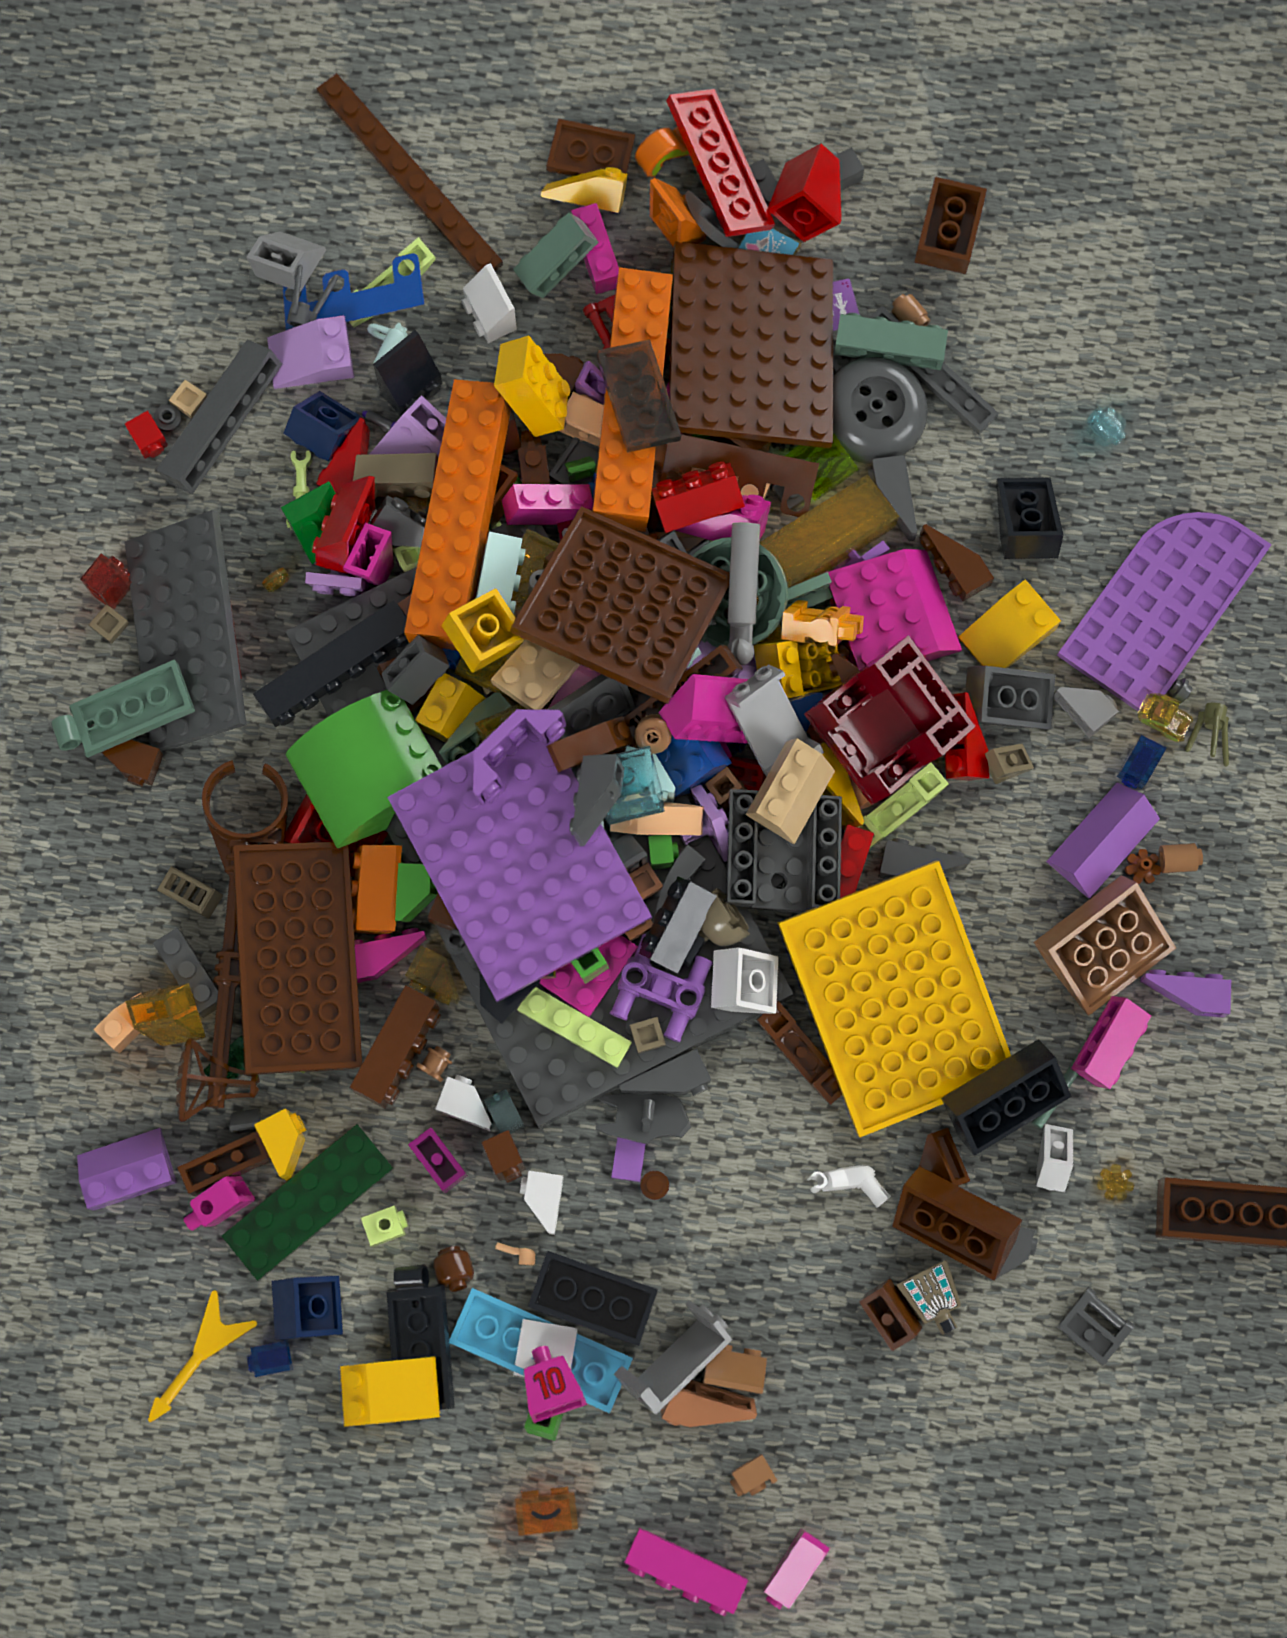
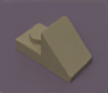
M1023 743L994 748L985 753L989 772L995 784L1034 769Z

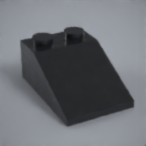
M416 330L411 332L373 364L381 396L400 416L421 395L424 398L436 395L443 384L441 374Z
M1051 477L997 478L999 530L1004 559L1058 558L1064 534Z

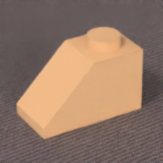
M138 993L113 1009L93 1030L112 1049L121 1053L161 1012L146 997Z

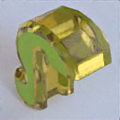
M1160 693L1147 694L1137 714L1139 721L1159 731L1162 736L1175 742L1184 741L1185 734L1190 724L1193 723L1192 716L1178 708L1180 701Z

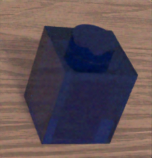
M289 1341L250 1348L251 1354L247 1355L250 1373L254 1372L255 1377L294 1370Z

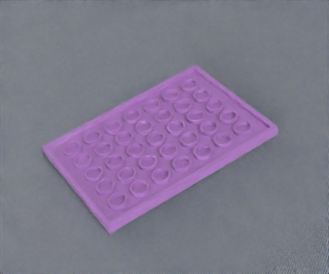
M530 729L526 732L528 734L527 738L519 746L515 747L512 745L505 752L507 757L498 766H491V769L499 776L503 787L500 789L502 791L501 795L491 804L486 802L482 806L473 793L474 751L387 797L497 1002L652 918L602 825L598 826L585 846H580L574 835H571L569 823L570 819L574 818L573 797L574 793L578 792L579 783L571 768L558 773L546 747L547 745Z

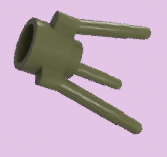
M1215 702L1205 704L1204 712H1198L1197 722L1185 747L1186 752L1191 750L1202 724L1205 723V727L1212 730L1210 756L1215 757L1218 733L1221 729L1223 765L1225 767L1229 765V718L1226 717L1228 708L1226 705Z

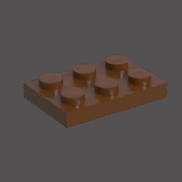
M558 118L546 165L547 171L577 176L612 167L621 170V173L627 174L636 134Z

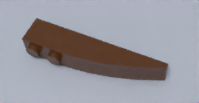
M720 645L685 671L674 694L692 674L731 678L743 668L729 648L725 645ZM651 697L624 717L634 740V743L628 746L634 748L638 746L634 737L639 721L650 714L660 715L658 712L666 703ZM626 747L613 754H617L618 758H621L625 754Z

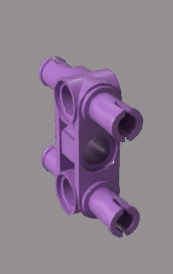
M641 939L634 957L628 959L617 985V989L620 991L610 1014L619 1019L627 1020L633 1002L639 996L662 1005L673 1012L663 1036L680 1043L689 1019L695 1017L705 993V986L703 984L713 962L696 955L688 978L683 980L652 967L650 964L651 960L638 953L641 949ZM630 971H639L643 975L641 982L637 984L630 983L626 978ZM685 992H690L695 995L696 1002L691 1006H686L680 1001V996Z

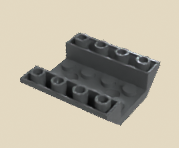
M730 789L726 903L746 909L806 912L839 899L842 797L821 795L795 844H792L745 815L758 791ZM778 874L784 878L785 886L783 889L773 887L771 883L773 875Z

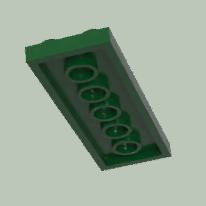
M356 1124L225 1232L222 1238L254 1278L260 1281L394 1168L360 1126Z

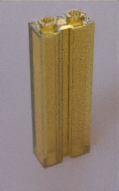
M867 474L765 538L759 544L776 557L785 573L788 588L823 574L848 558V554L852 550L857 552L895 528L900 516Z

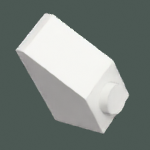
M456 1075L455 1079L447 1077L436 1106V1111L491 1132L492 1123L475 1086L471 1085L472 1080L460 1075Z
M1044 1124L1037 1163L1036 1187L1065 1192L1073 1168V1129Z
M528 1171V1177H522L520 1194L525 1195V1202L550 1235H555L564 1177L562 1175Z

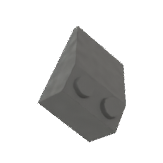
M993 666L967 667L965 692L969 694L979 724L1051 730L1055 674Z

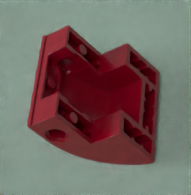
M909 635L865 665L804 713L871 805L891 795L919 769L943 756L976 727Z

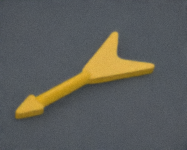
M212 1291L193 1349V1355L160 1398L156 1397L154 1399L148 1421L153 1422L171 1410L170 1403L203 1360L208 1359L258 1325L257 1321L224 1325L220 1318L218 1292Z

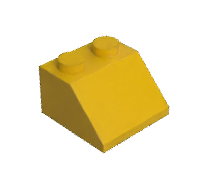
M444 673L435 682L415 721L421 731L446 743L472 709L486 698L466 683Z
M285 1108L254 1125L279 1177L288 1181L294 1175L306 1140L303 1132L307 1131L296 1112L291 1113Z

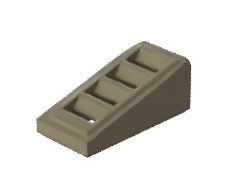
M172 866L157 891L208 919L223 897L217 890ZM180 877L181 880L178 883L176 889L174 890V892H171V887L175 883L176 879ZM187 883H191L188 889L186 890L184 896L180 897V894L184 890ZM200 888V891L197 894L195 900L193 901V903H191V898L193 897L196 890Z

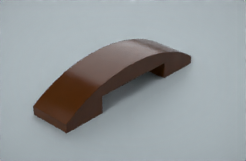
M777 1000L776 1013H762L756 1019L795 1069L829 1105H832L842 1093L831 1064Z

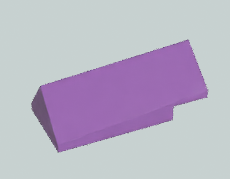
M1117 782L1046 862L1090 899L1160 818L1144 794Z

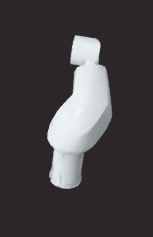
M859 1165L834 1169L824 1173L814 1172L807 1178V1180H815L818 1185L810 1189L812 1193H817L821 1189L822 1191L855 1189L856 1187L858 1189L861 1188L876 1208L891 1197L874 1177L876 1175L874 1173L875 1170L869 1166Z

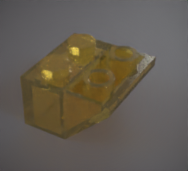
M189 983L149 990L125 1001L134 1029L161 1046L184 1043L188 1038H193L194 1040L206 1038Z

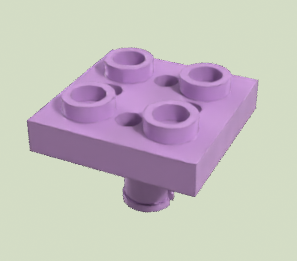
M331 570L328 574L306 572L305 583L312 587V591H317L319 594L333 595L334 590L340 591V594H344V596L356 597L369 590V583L362 578L349 577L345 573Z
M700 784L690 790L695 805L704 806L702 835H680V838L684 845H687L694 840L708 835L715 849L725 862L728 855V829H726L725 825L728 824V819L722 808L717 809L718 805L711 792L707 794Z

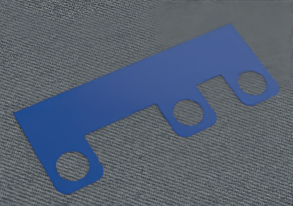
M412 253L394 258L392 261L394 283L353 293L350 290L349 274L346 270L326 273L322 278L323 291L335 274L344 279V286L338 292H330L317 314L316 320L344 316L346 322L424 305L419 257ZM403 260H411L414 263V271L407 276L401 275L398 272V265ZM305 285L301 291L299 302L310 305V311L312 312L318 301L307 303ZM283 286L285 328L289 330L295 328L287 323L292 302L285 298L287 287Z

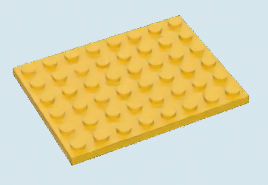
M938 860L778 922L859 1137L942 1105V1097L1011 1056Z

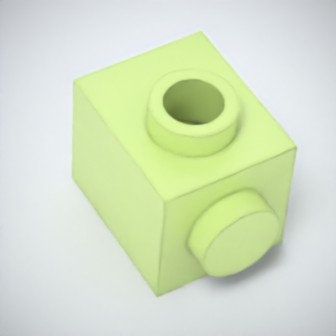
M395 1206L361 1218L370 1246L372 1247L406 1235L404 1228L408 1227L405 1214L403 1210L398 1212Z

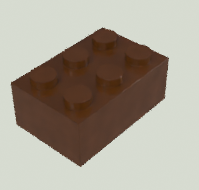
M935 177L914 263L966 275L987 188Z

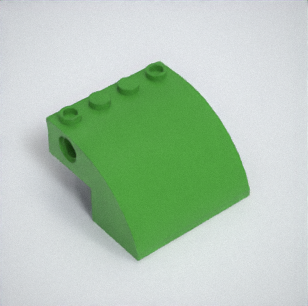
M388 690L361 699L330 715L300 737L286 752L287 759L337 849L386 830L393 815L396 813L387 797L442 768L405 701Z

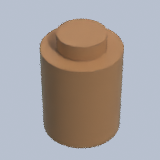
M1195 843L1160 845L1159 864L1161 872L1197 871L1198 866L1203 864L1201 848L1197 849Z

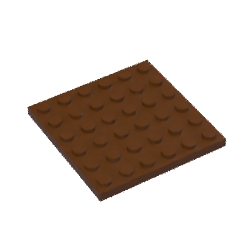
M581 506L512 624L510 633L668 704L729 588L730 573Z

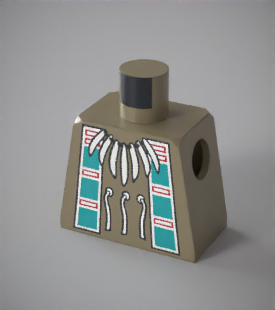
M946 1260L895 1285L922 1325L934 1320L941 1335L957 1328L950 1311L960 1307L961 1303Z

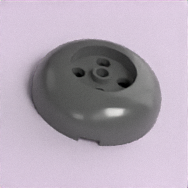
M865 357L849 362L833 375V444L839 448L838 451L854 461L871 464L872 459L902 456L917 444L926 426L928 406L925 392L920 382L906 367L886 358ZM864 387L867 391H870V395H861L859 389ZM891 392L896 395L897 399L889 401L886 394ZM872 404L877 405L879 409H874ZM857 412L863 413L866 419L864 422H860L856 418L855 414ZM884 417L891 418L892 426L885 427L882 424V419Z

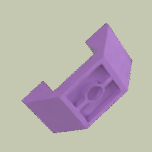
M516 710L474 750L473 793L482 806L486 802L489 804L493 803L502 793L500 789L503 787L499 776L491 769V766H498L507 757L505 752L512 745L515 747L519 746L527 738L528 734L526 732L529 729L545 745L550 741L554 743L565 733L563 728L566 726V722L559 710Z

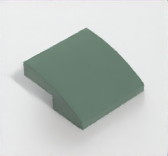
M828 572L788 588L786 609L796 600L808 601L807 608L813 609L829 603L833 597L829 590L832 581Z

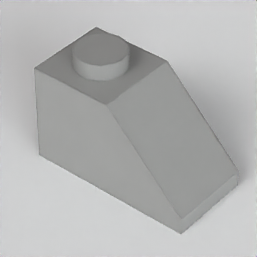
M1060 687L1054 694V699L1088 738L1092 737L1110 722L1119 712L1116 709L1117 704L1109 695H1104L1100 690Z

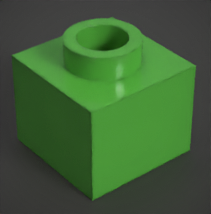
M671 835L648 836L651 868L653 870L672 868L674 859L679 857L677 842H672Z
M564 1413L547 1418L551 1420L548 1427L541 1426V1421L533 1423L530 1414H528L524 1428L529 1434L555 1441Z

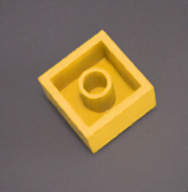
M496 588L450 612L441 625L472 673L519 648L525 640L510 633L511 626L516 618Z

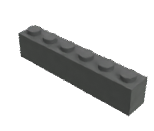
M248 339L157 468L158 473L169 484L189 494L195 492L282 366V363L271 349Z

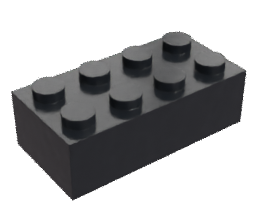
M1038 1039L941 1099L958 1137L975 1156L1072 1096L1056 1057Z
M547 1251L528 1308L639 1346L658 1289Z

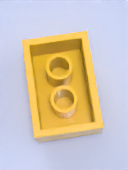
M529 335L500 344L494 387L535 437L563 430L565 417L567 416V401L570 395V387L567 381L562 379L556 371L554 364L548 361L540 346L536 345Z

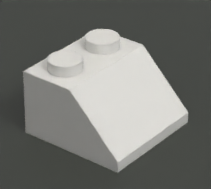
M490 263L463 288L464 299L461 300L466 313H472L476 320L473 322L477 334L479 337L484 335L488 343L517 330L515 309Z
M743 948L714 950L711 1008L730 1012L775 1014L778 956Z

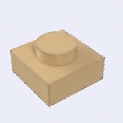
M184 380L169 399V402L192 419L207 398V394L187 380Z

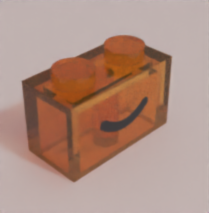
M568 1486L550 1488L551 1494L539 1495V1490L521 1491V1497L515 1499L518 1535L578 1529L575 1491L569 1492Z

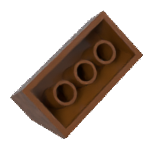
M919 1166L903 1186L892 1227L995 1281L1016 1242L1022 1219Z

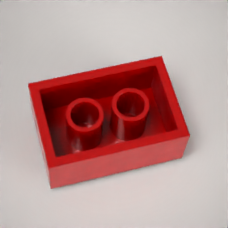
M723 461L710 465L706 471L700 473L697 470L683 474L682 479L673 482L671 479L658 482L655 488H652L665 533L745 507L730 462L726 464Z

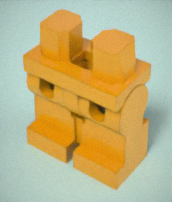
M796 600L783 612L781 639L805 642L808 638H812L820 643L828 641V645L837 646L842 640L854 641L856 635L862 633L864 616L850 614L851 607L842 606L841 608L833 606L820 610L807 608L808 601Z

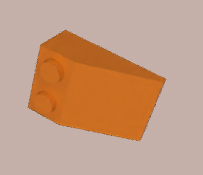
M657 178L650 180V217L671 246L674 247L675 241L695 244L705 241L706 234L693 218L685 194L681 195L675 187Z

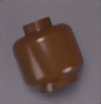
M451 1246L440 1250L438 1256L433 1261L437 1283L443 1284L445 1288H449L450 1292L466 1289V1283L470 1282L474 1277L470 1255L467 1251L461 1250L459 1246Z

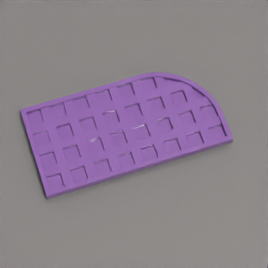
M1203 512L1185 513L1156 524L1141 537L1056 656L1146 718H1149L1160 703L1153 694L1165 695L1272 544L1238 521L1219 514Z

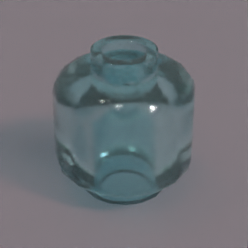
M1099 406L1090 414L1085 422L1088 424L1086 428L1087 434L1102 447L1109 446L1112 443L1116 446L1126 436V432H1124L1126 420L1111 406L1104 408Z

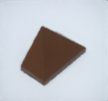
M945 1128L927 1135L919 1166L957 1186L969 1182L970 1178L949 1129Z

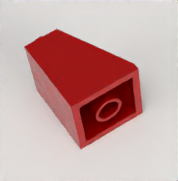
M822 143L785 163L767 209L803 242L839 225L842 220L840 160Z

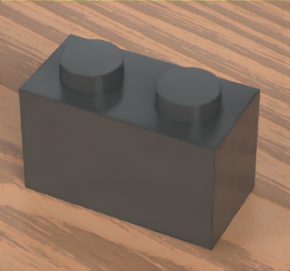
M417 635L381 674L389 692L413 705L420 697L426 694L428 688L439 677L444 675L450 665L442 648Z

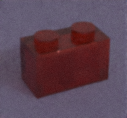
M103 554L97 557L80 578L93 597L104 605L107 604L112 609H115L129 592L130 584L132 583L128 578L130 573L124 569L125 565L114 556L108 559Z

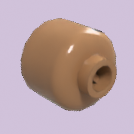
M650 714L639 721L635 729L634 738L642 751L649 754H657L668 748L672 740V734L660 715Z

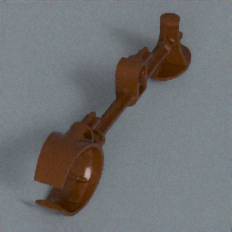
M233 760L222 764L210 774L202 792L205 821L225 869L224 872L229 875V888L223 947L220 952L216 953L219 964L215 965V970L218 971V975L213 979V982L218 985L212 1056L193 1038L187 1039L184 1046L185 1050L181 1053L180 1057L181 1065L178 1067L177 1076L180 1079L176 1083V1091L179 1093L176 1095V1105L179 1107L177 1112L180 1122H185L205 1107L214 1109L224 1108L226 1099L255 1098L259 1091V1088L256 1086L260 1082L258 1074L245 1075V1070L230 1067L228 1062L235 992L237 986H240L233 845L285 844L288 792L280 774L266 763L263 766L262 775L266 776L276 785L281 797V809L277 819L261 831L249 834L231 832L221 827L211 814L210 798L212 792L222 779L235 773ZM193 1049L201 1076L191 1074ZM198 1051L211 1063L209 1077L205 1076ZM233 1072L251 1076V1081L228 1079L227 1073ZM200 1086L187 1110L189 1087ZM204 1086H208L207 1100L193 1109ZM227 1087L250 1089V1093L225 1094Z

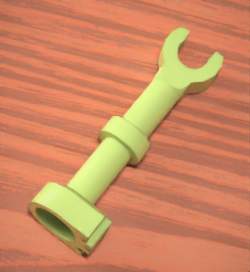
M306 450V458L301 461L297 460L296 451L291 452V461L296 469V486L293 487V496L296 499L309 492V487H307V468L312 463V456L309 450ZM286 519L287 527L291 529V527H290V525H289V523H288V521H287V519Z

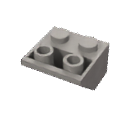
M275 232L259 236L246 258L256 277L293 290L297 267L302 265L301 292L324 255L326 248L283 232Z

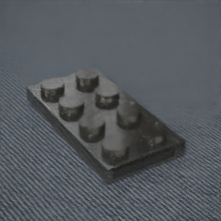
M650 339L597 350L596 357L626 451L632 452L680 441L681 433Z

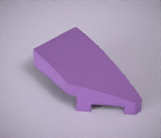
M881 541L861 557L855 550H852L848 554L849 557L837 565L834 570L888 554L890 548L884 541Z

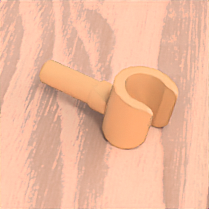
M497 1243V1250L512 1255H519V1265H535V1252L533 1250Z

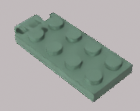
M174 659L69 705L73 716H59L51 722L60 750H71L82 743L85 756L89 758L193 713L195 709L179 664Z

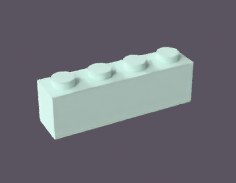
M489 532L475 599L496 588L514 614L516 601H511L513 591L518 592L521 575H517L516 571L518 565H523L526 549L521 548L522 538Z

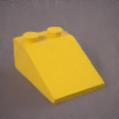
M1025 579L1004 595L959 635L958 638L981 666L1008 668L1053 633L1061 620Z
M435 1357L340 1366L344 1427L440 1417Z

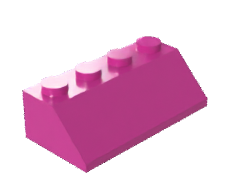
M692 674L674 694L669 703L658 713L666 722L668 729L675 739L746 744L748 742L725 696L731 693L736 685L746 682L748 679Z

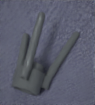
M298 265L287 323L297 327L316 320L317 314L339 278L337 274L333 276L311 312L310 305L299 302L303 266Z

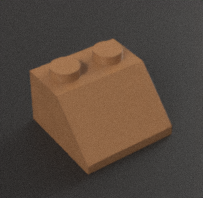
M726 1345L705 1366L702 1383L763 1394L767 1358L761 1357V1351L744 1348L743 1354L732 1352L733 1346Z

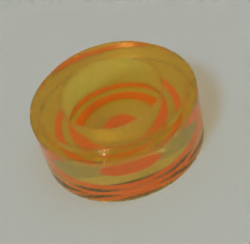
M284 567L279 568L263 580L262 585L268 592L276 591L289 580L290 575Z

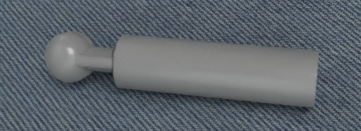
M732 523L727 622L730 624V639L727 647L740 665L749 663L754 656L752 634L753 625L756 624L760 524Z

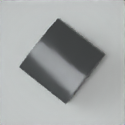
M688 190L685 196L689 210L702 231L722 247L737 248L739 245L732 238L725 236L713 207Z

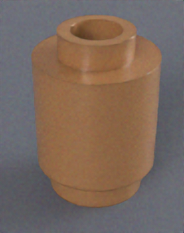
M902 294L892 303L894 308L891 313L899 322L911 321L915 325L925 327L929 324L928 312L912 294L907 296Z

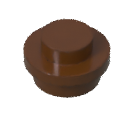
M650 1171L641 1180V1191L644 1196L651 1200L661 1199L669 1190L668 1178L660 1171Z

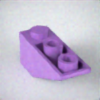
M1149 970V974L1146 973L1140 978V982L1194 1015L1224 1018L1230 1014L1231 980L1223 979V975L1206 974L1205 978L1194 977L1192 972H1177V976L1166 975L1164 970Z

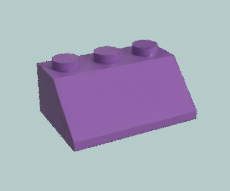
M161 1128L77 1155L79 1183L86 1207L93 1211L177 1183Z

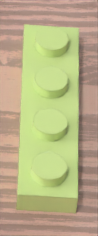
M537 987L517 1009L518 1012L617 1069L632 1044L631 1041Z

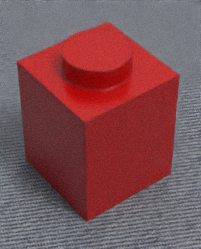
M148 410L124 423L144 459L160 455L164 448L168 446Z

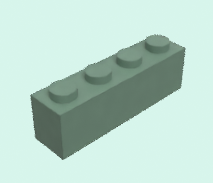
M857 313L840 314L834 354L854 358L881 357L893 360L901 365L941 370L948 330L942 329L937 325L919 326L911 321L892 322L884 317H874L872 319L862 317Z

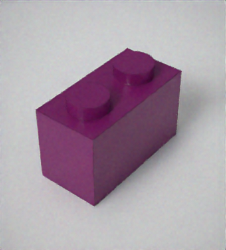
M432 1127L408 1144L444 1193L468 1176Z

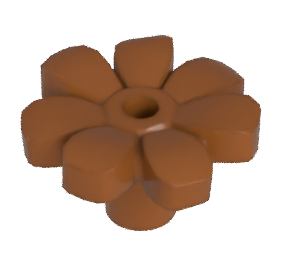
M1140 849L1138 857L1135 854H1130L1126 859L1131 865L1125 867V872L1127 875L1134 874L1132 880L1137 882L1138 885L1143 879L1146 884L1153 883L1155 881L1153 875L1161 873V867L1155 865L1159 860L1158 856L1152 854L1148 857L1146 849Z

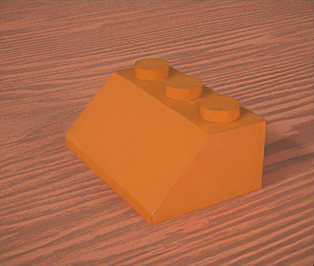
M362 845L357 848V852H353L351 868L355 869L354 880H351V896L353 897L354 933L383 935L395 931L398 863H401L402 846Z

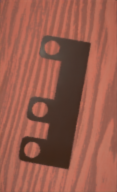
M670 432L660 481L667 480V473L671 469H679L685 474L692 471V467L708 470L709 466L714 463L723 461L726 464L730 462L735 476L738 477L737 482L740 491L745 485L752 484L757 487L758 495L764 497L766 483L784 486L780 506L781 512L800 518L807 516L819 463ZM793 494L801 495L804 498L805 505L800 511H792L787 506V500Z

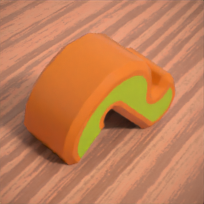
M676 126L673 130L671 128H660L646 137L635 153V160L647 177H655L662 168L664 161L690 154Z

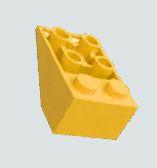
M808 638L805 642L779 639L754 645L756 669L771 665L783 670L785 676L779 682L788 698L835 688L842 684L839 675L833 677L827 663L832 660L830 653H838V645L831 646L828 645V641L820 643L812 638Z

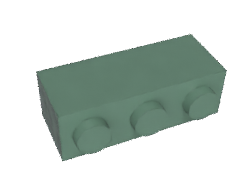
M568 213L560 218L556 226L547 235L543 236L528 254L520 259L519 264L513 270L529 292L544 298L599 242L582 219Z

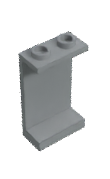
M771 665L759 668L754 676L746 682L736 685L732 692L725 696L766 777L786 741L798 738L821 754L824 753L820 743L807 737L779 682L785 676L784 671Z
M690 1300L685 1304L697 1321L638 1378L623 1366L614 1373L615 1377L629 1394L655 1415L732 1341V1338L725 1331L728 1328L727 1324L717 1314L713 1316L703 1304L698 1307Z

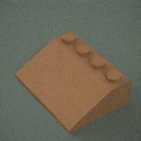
M1122 875L1034 941L1035 946L1047 965L1087 1015H1091L1108 1002L1112 996L1117 995L1176 949L1138 883Z

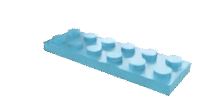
M472 1288L449 1341L450 1344L524 1376V1369L515 1366L523 1319L549 1324L554 1323ZM577 1334L571 1371L583 1392L587 1404L610 1413L622 1386L614 1373L621 1366L628 1370L633 1358Z

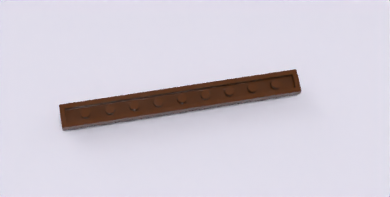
M337 73L316 88L319 96L476 274L490 263L494 271L503 265V260Z

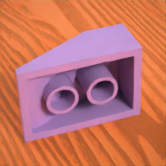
M344 316L317 319L267 337L268 348L271 349L282 363V366L273 377L274 389L354 378L348 328Z

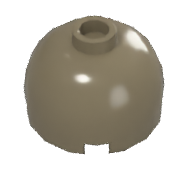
M719 888L712 890L711 893L717 895V897L710 906L698 934L705 939V942L710 939L715 945L732 946L750 935L747 932L749 927L738 908L724 901L726 894Z

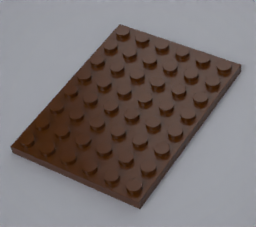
M675 241L673 247L668 431L831 449L833 444V259Z

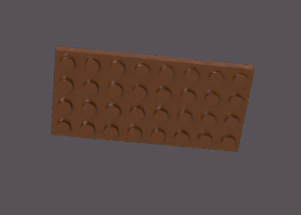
M334 842L233 845L245 1075L360 1069L362 1066L348 845L338 849Z

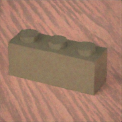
M436 453L356 455L353 481L369 475L375 477V498L386 497L387 495L391 498H402L404 496L428 498L432 494L438 456Z

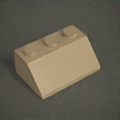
M798 738L786 741L745 815L790 843L795 844L834 774V768L820 752Z

